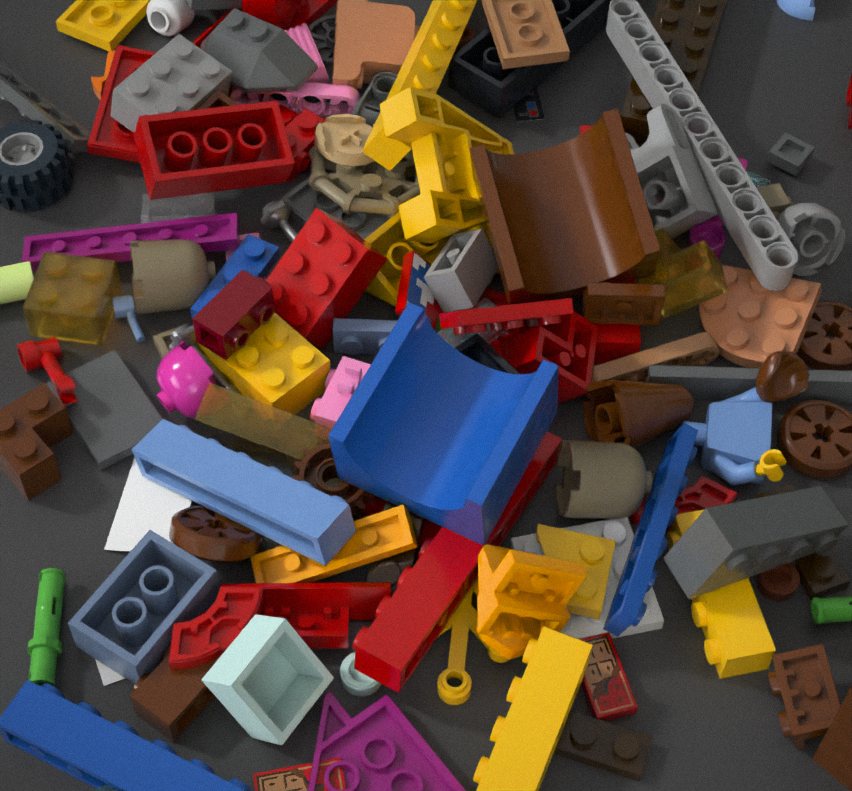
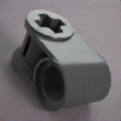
M381 72L375 75L363 96L357 101L352 115H358L366 119V124L373 127V123L375 124L381 111L380 103L386 101L397 75L392 72Z

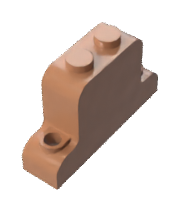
M337 0L332 84L352 86L358 91V89L362 90V83L370 84L373 77L381 72H392L398 75L421 27L415 25L414 11L403 5L368 2L367 0Z

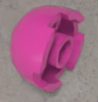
M182 341L162 358L157 368V382L162 391L156 396L169 413L177 410L187 418L201 419L211 416L230 403L226 390L222 388L217 391L214 387L216 384L212 376L214 372L192 346L188 347L185 341Z

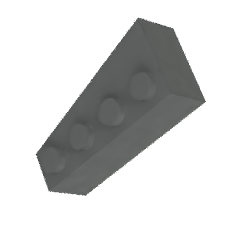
M821 486L705 508L663 559L687 598L692 599L810 554H823L838 543L837 536L848 526V523Z

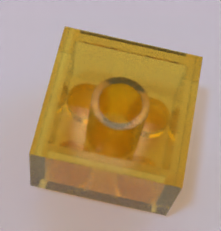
M44 251L23 305V312L30 335L43 338L56 337L58 340L103 345L114 313L113 297L120 296L122 290L116 261Z

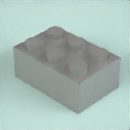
M178 34L113 89L111 117L135 133L139 116L197 110L217 89L228 96L232 70Z

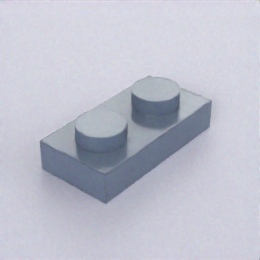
M334 318V353L349 355L378 354L398 320Z

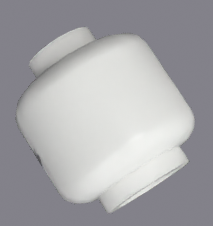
M151 0L146 10L150 26L159 34L168 37L177 35L193 22L195 15L194 10L189 8L185 0Z

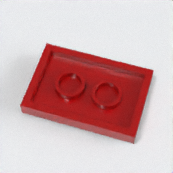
M572 298L459 310L439 314L441 329L453 328L454 335L486 332L487 324L490 326V331L525 327L524 320L526 321V327L561 323V315L574 314Z

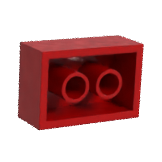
M316 208L266 279L273 289L274 312L312 345L325 348L333 337L334 318L345 319L388 258L337 217Z

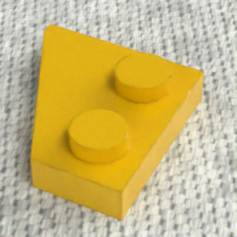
M538 524L536 540L541 545L543 555L582 563L587 574L586 579L566 604L569 613L600 620L616 540Z

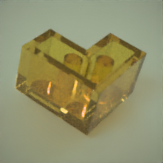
M664 227L655 231L660 247L655 273L653 276L639 280L640 283L665 286V301L661 320L728 292L722 264L705 240L681 250Z

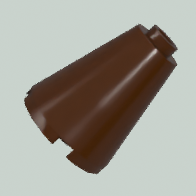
M599 380L589 385L586 392L591 391L589 401L583 402V417L590 440L623 443L635 449L677 427L683 421H688L694 409V400L691 393L680 384Z

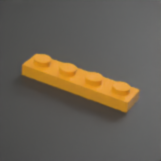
M400 505L353 521L356 532L326 566L284 545L255 554L251 557L256 583H312L417 548L408 508Z

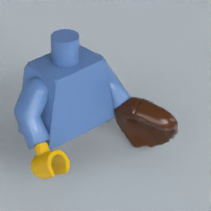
M777 351L767 357L756 376V387L726 400L709 404L704 423L683 421L682 425L686 423L698 430L694 445L702 446L701 466L705 470L712 471L730 485L736 486L750 482L763 485L766 475L769 480L774 482L780 481L784 475L780 467L787 463L783 454L779 450H771V402L793 397L809 387L808 368L804 360L791 351Z

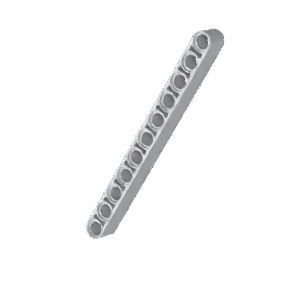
M611 0L606 25V33L651 107L654 108L664 103L672 107L678 114L717 209L718 216L763 287L773 291L787 288L798 261V253L639 3L636 0Z

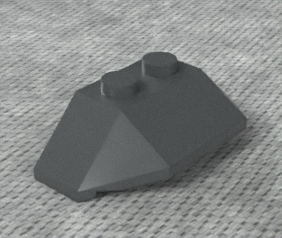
M235 8L201 43V49L232 70L230 85L246 93L274 92L282 89L298 91L318 69L317 64L283 29Z

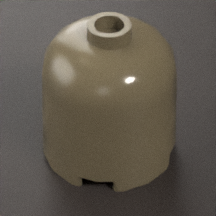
M192 240L130 241V258L133 261L134 274H132L136 315L190 309L216 276L214 261L207 262L205 251L198 243Z
M583 439L562 440L556 459V468H563L562 485L554 486L555 505L559 516L568 517L569 519H620L629 517L638 511L645 494L649 495L651 493L652 473L651 471H646L644 460L636 449L623 443Z

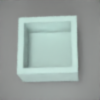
M255 614L202 678V681L252 738L283 745L334 677L285 618Z

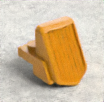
M489 544L484 545L478 554L479 595L477 596L478 627L476 628L482 641L503 658L510 660L524 655L530 638L538 640L543 626L561 632L571 618L566 604L587 577L583 564Z

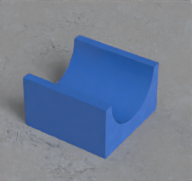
M409 302L328 435L339 479L394 505H404L408 508V511L484 546L557 413L559 366L543 359L536 372L521 375L505 373L484 366L449 345L430 325L424 313V308Z

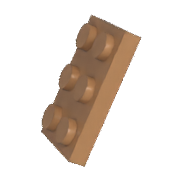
M482 0L503 69L569 61L570 50L552 0Z

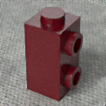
M241 270L192 318L196 342L225 360L236 350L242 349L247 344L250 336L261 325L267 324L274 314L273 289L269 283L261 277H254Z

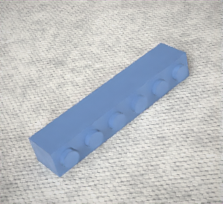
M162 419L132 449L143 477L324 566L332 560L356 532L351 508L341 497L323 493L306 481H297L284 475L276 467H267L252 460L250 456L243 452L237 453L222 446L213 438L206 439L193 433L185 425L178 426Z

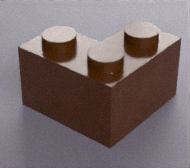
M42 383L0 409V467L28 501L62 480L54 453L49 448L73 434L66 407L45 383Z

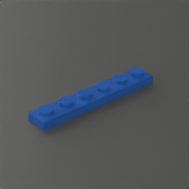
M686 423L665 444L652 483L651 493L647 497L603 627L604 630L617 637L630 625L637 626L646 612L647 604L643 602L645 593L651 589L656 580L658 571L654 569L655 562L661 557L667 546L668 539L664 535L678 512V507L674 506L688 481V477L684 476L685 470L692 463L697 453V448L693 445L698 430Z

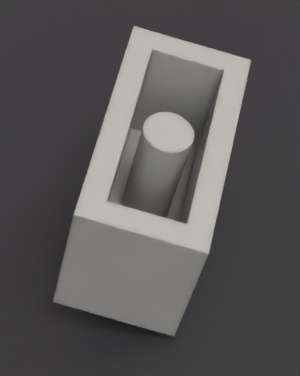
M483 229L451 235L424 276L443 313L455 310H468L475 307L498 269L493 248Z

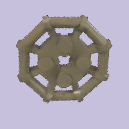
M315 145L309 151L311 176L308 183L314 191L322 192L341 206L344 213L351 214L354 211L385 214L391 218L400 211L399 205L421 194L412 150L402 158L404 162H399L391 171L376 161L361 166L337 164L321 155ZM325 169L333 170L334 173L327 174ZM414 176L415 182L407 181L405 177Z

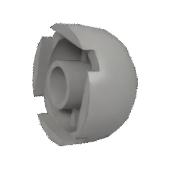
M797 203L785 209L777 217V221L798 253V261L793 274L807 276L818 273L813 268L821 267L824 263L829 266L842 251L846 237L845 230L841 227L840 219L831 210L817 203Z

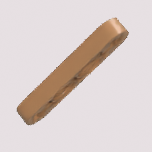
M698 333L594 366L591 384L599 380L646 382L649 365L704 367L718 357L720 349L709 333ZM591 391L586 393L588 399H590Z

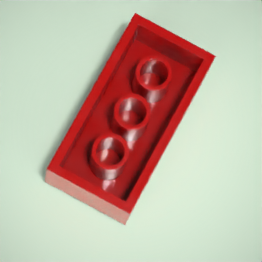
M278 101L139 116L134 133V140L149 200L285 183L295 164Z

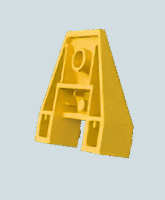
M408 87L380 103L386 138L411 143L421 193L399 205L405 240L431 244L453 234L485 224L473 180L469 148L484 144L485 148L493 153L514 154L512 143L433 92Z

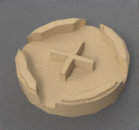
M337 114L327 117L324 123H319L316 126L314 144L318 152L326 159L347 166L367 165L375 161L362 152L373 128L366 124V119L358 115Z

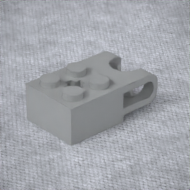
M664 103L659 104L648 112L647 120L650 132L647 141L641 147L637 145L633 136L625 133L659 246L718 214L680 118L672 107Z

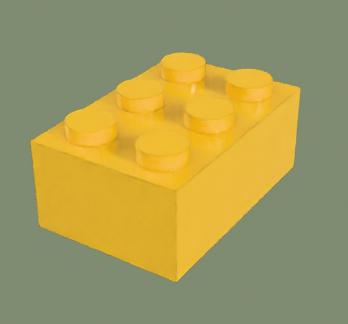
M275 312L270 321L265 325H261L250 336L247 344L242 349L236 350L227 360L198 343V347L226 379L237 387L241 392V396H246L252 402L254 407L252 410L263 420L271 418L275 429L326 391L325 382L330 371V360Z

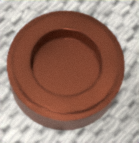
M790 562L759 573L756 578L757 588L760 593L773 601H786L796 593L800 583L799 572Z

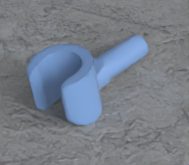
M130 295L113 297L116 319L127 317L136 341H144L145 336L138 323L133 297Z

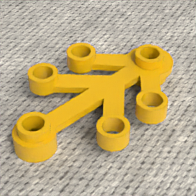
M478 579L439 634V636L452 627L448 669L439 675L437 681L438 695L443 702L449 705H460L467 701L471 694L472 680L465 671L469 629L488 649V655L493 661L497 663L509 661L484 643L477 632L478 611L472 606L473 592L477 596L479 595ZM451 678H458L462 681V684L458 687H452L447 681Z

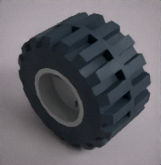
M26 119L20 120L19 123L13 124L9 122L5 124V127L0 128V204L2 203L4 208L10 211L15 206L18 212H26V208L38 211L40 210L39 206L46 205L49 207L54 204V199L61 200L65 196L64 190H69L72 185L71 180L74 179V172L65 140L60 131L55 130L54 126L49 123L43 125L42 121L39 120L28 122Z

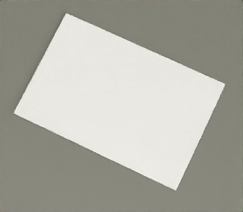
M134 457L104 550L130 552L149 530L171 542L169 531L172 516L176 512L190 507L192 500L143 477Z

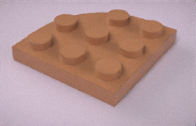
M716 263L700 299L699 313L702 330L712 336L720 349L719 354L722 357L742 367L761 368L767 357L777 351H791L797 354L822 294L821 283L792 278L787 288L773 291L763 287L752 270Z

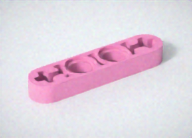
M305 82L298 91L282 89L274 92L246 93L232 86L230 99L238 105L278 101V105L281 104L297 114L307 109L320 117H329L337 114L352 115L357 101L361 98L360 93L352 86ZM279 93L287 99L284 101L275 100L271 97V94ZM315 96L320 102L310 103L304 97Z

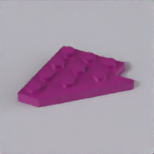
M331 692L325 694L308 791H315L320 761L341 757V760L329 765L324 774V782L328 791H466L387 694L353 718L349 716ZM338 767H343L346 790L335 789L329 782L331 772Z

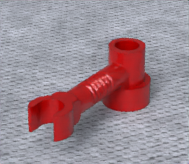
M56 337L35 343L33 340H28L17 344L18 355L26 373L44 367L55 386L62 404L67 406L79 402L73 388H76L73 379L65 374L57 360L62 358V352Z

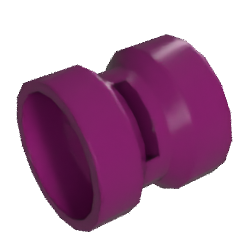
M700 223L692 228L689 235V245L685 252V262L692 270L702 273L712 272L715 264L720 263L721 251L725 244L726 235L724 231L712 223Z

